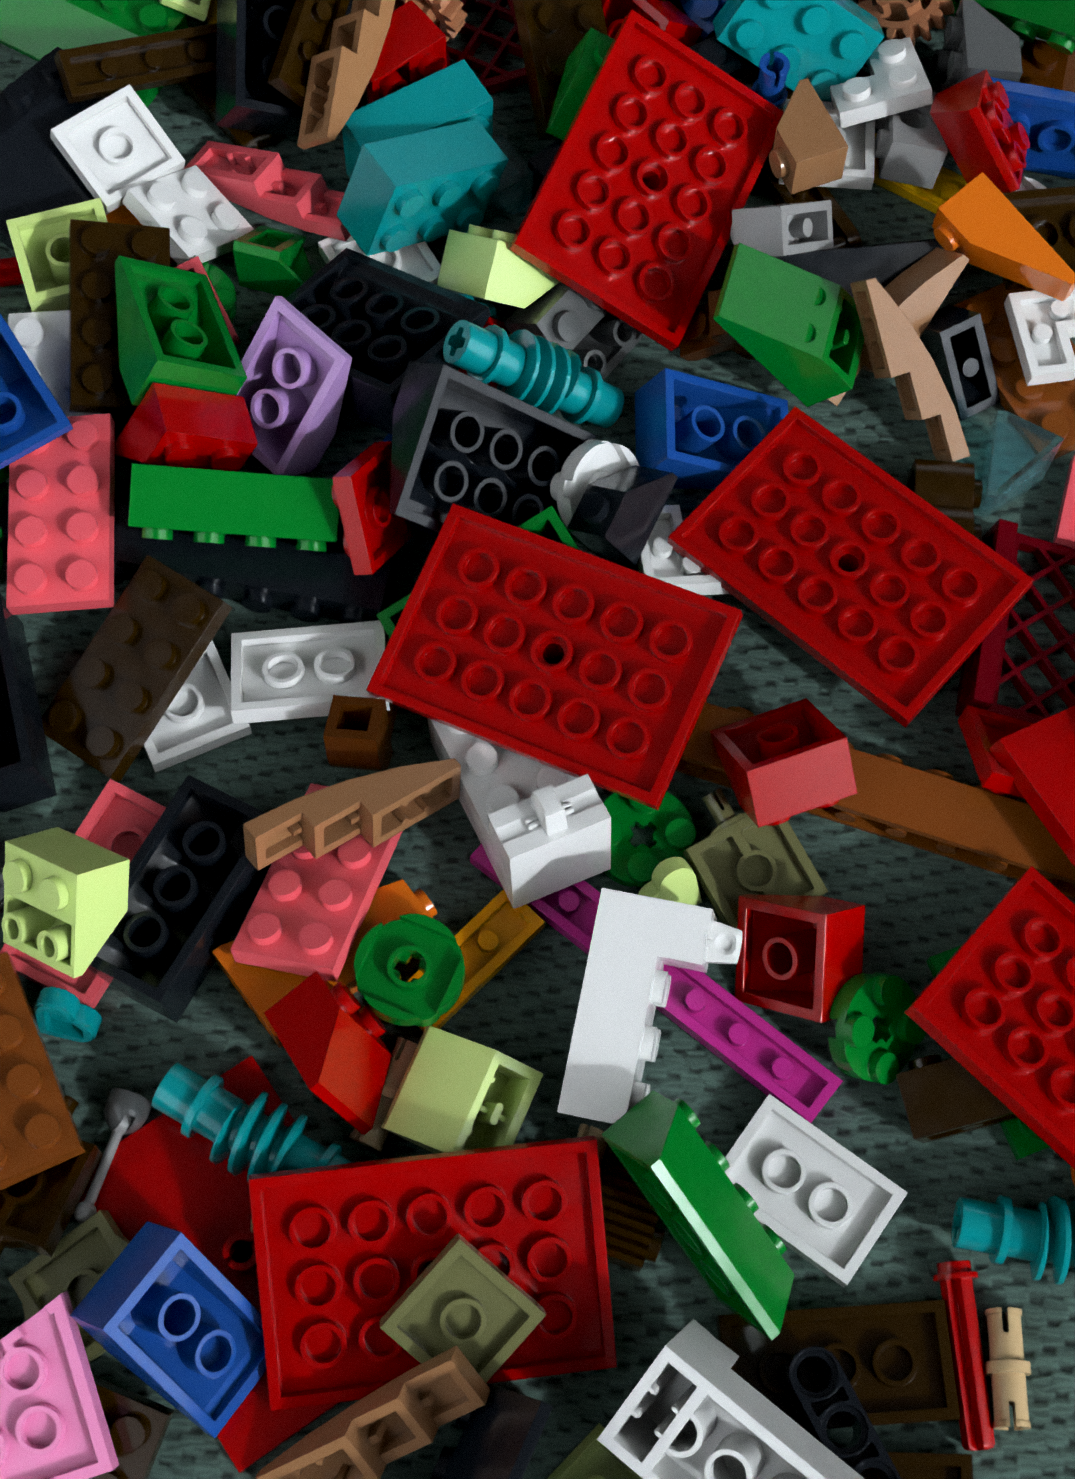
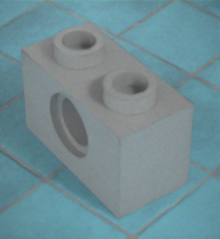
M932 92L933 100H934L935 94H937V93H935V92ZM932 104L875 119V129H878L875 138V158H879V178L933 189L948 153V147L930 115Z
M831 200L732 209V225L730 229L732 243L734 245L742 243L773 257L833 249Z

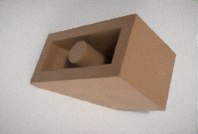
M808 78L799 80L776 128L773 150L769 152V163L774 176L778 179L782 178L791 195L841 179L848 151L846 141Z

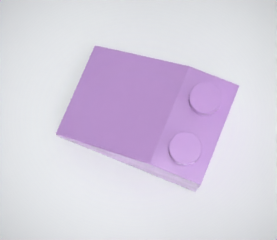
M275 296L241 360L247 379L236 396H242L245 399L258 445L251 454L275 475L296 476L310 473L317 467L336 433L352 357L282 296Z

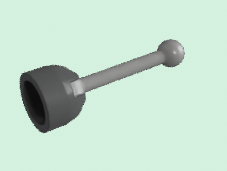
M121 1088L111 1089L105 1103L103 1116L112 1133L84 1201L78 1203L74 1211V1218L77 1222L82 1224L97 1213L95 1202L122 1135L132 1134L143 1126L152 1108V1102L149 1099L129 1090Z

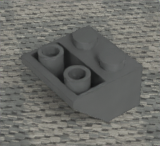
M961 0L955 16H949L947 19L943 48L936 49L934 53L932 76L939 77L936 93L987 69L990 77L1019 82L1023 73L1019 36L975 0Z
M559 282L525 309L518 308L504 322L510 334L516 330L526 329L534 335H540L550 342L558 343L565 349L573 350L579 355L582 363L581 367L589 366L600 372L603 380L645 336V334L562 282Z

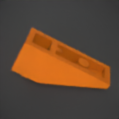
M983 172L938 207L932 227L936 240L945 250L964 254L970 259L968 263L1058 300L1064 301L1071 295L1075 288V272Z

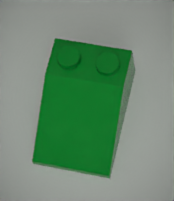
M118 256L115 261L119 369L131 403L139 405L153 382L236 396L246 381L247 375L207 275Z

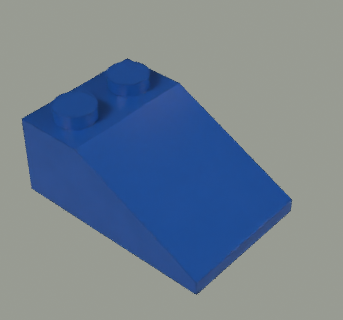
M0 313V469L71 431L73 427Z
M664 368L635 392L636 459L639 466L674 473L678 478L673 489H715L788 414V400Z
M149 1221L144 1224L70 1314L108 1353L213 1438H216L266 1372L261 1313L182 1232Z

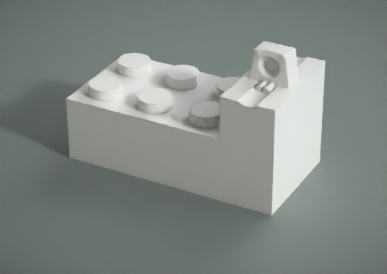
M427 718L431 744L439 760L455 758L461 765L459 801L480 843H482L513 909L611 869V816L588 774L576 778Z
M602 888L557 1112L614 1124L650 1093L651 1085L642 1083L645 1062L656 1061L661 1030L653 1026L656 1006L666 1007L671 985V975H668V971H663L664 965L707 973L709 963L737 964L742 947L743 931L717 922L714 910L711 908Z
M694 1319L664 1346L597 1438L602 1445L642 1479H864L735 1373L731 1368L739 1356L717 1340Z

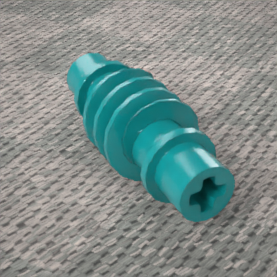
M459 320L451 327L445 338L443 356L446 362L466 370L468 376L485 384L491 381L497 383L498 390L549 414H553L558 409L561 411L563 418L570 423L581 424L587 421L601 428H608L616 422L622 412L624 394L620 388L603 381L600 372L589 366L581 367L582 363L579 355L573 350L565 349L558 343L550 342L544 337L534 335L526 329L516 330L508 336L507 331L497 325H489L486 328H482L467 320Z
M178 1062L166 1073L152 1099L151 1106L182 1124L180 1130L182 1135L191 1138L198 1133L214 1143L209 1156L210 1162L216 1165L229 1157L227 1170L234 1176L241 1174L249 1167L247 1173L248 1183L250 1174L353 1163L341 1156V1145L334 1142L327 1148L303 1134L307 1121V1115L304 1113L287 1127L283 1124L288 1104L281 1103L267 1116L264 1114L269 1093L263 1091L248 1105L245 1100L224 1089V1079L217 1074L206 1079Z
M1004 1195L998 1196L996 1202L959 1197L952 1220V1246L954 1248L989 1254V1260L993 1264H1003L1006 1257L1030 1261V1274L1032 1280L1039 1281L1042 1278L1046 1264L1052 1263L1053 1281L1057 1285H1062L1066 1279L1069 1267H1074L1075 1274V1200L1067 1206L1065 1199L1054 1195L1049 1197L1046 1203L1044 1201L1040 1202L1037 1209L1034 1210L1013 1206L1012 1199Z

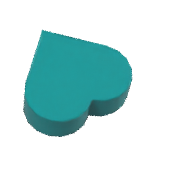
M43 988L34 1006L35 1020L40 1033L76 1042L94 1040L103 1020L101 1014L95 1009L81 1004L74 994L61 988Z

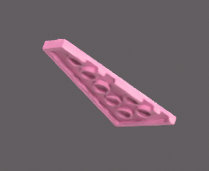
M68 1290L58 1295L35 1315L0 1340V1479H89L113 1471L119 1466L77 1322L70 1316L73 1312V1307Z

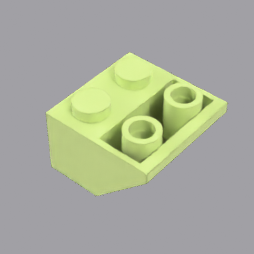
M469 224L467 233L449 229L437 285L452 291L525 309L560 281L509 250L516 234Z
M60 827L5 841V865L2 872L4 880V914L1 922L3 942L72 978L82 976L128 910L130 859Z
M426 1026L381 1128L432 1153L513 1145L543 1077V1073L495 1049L433 1026Z

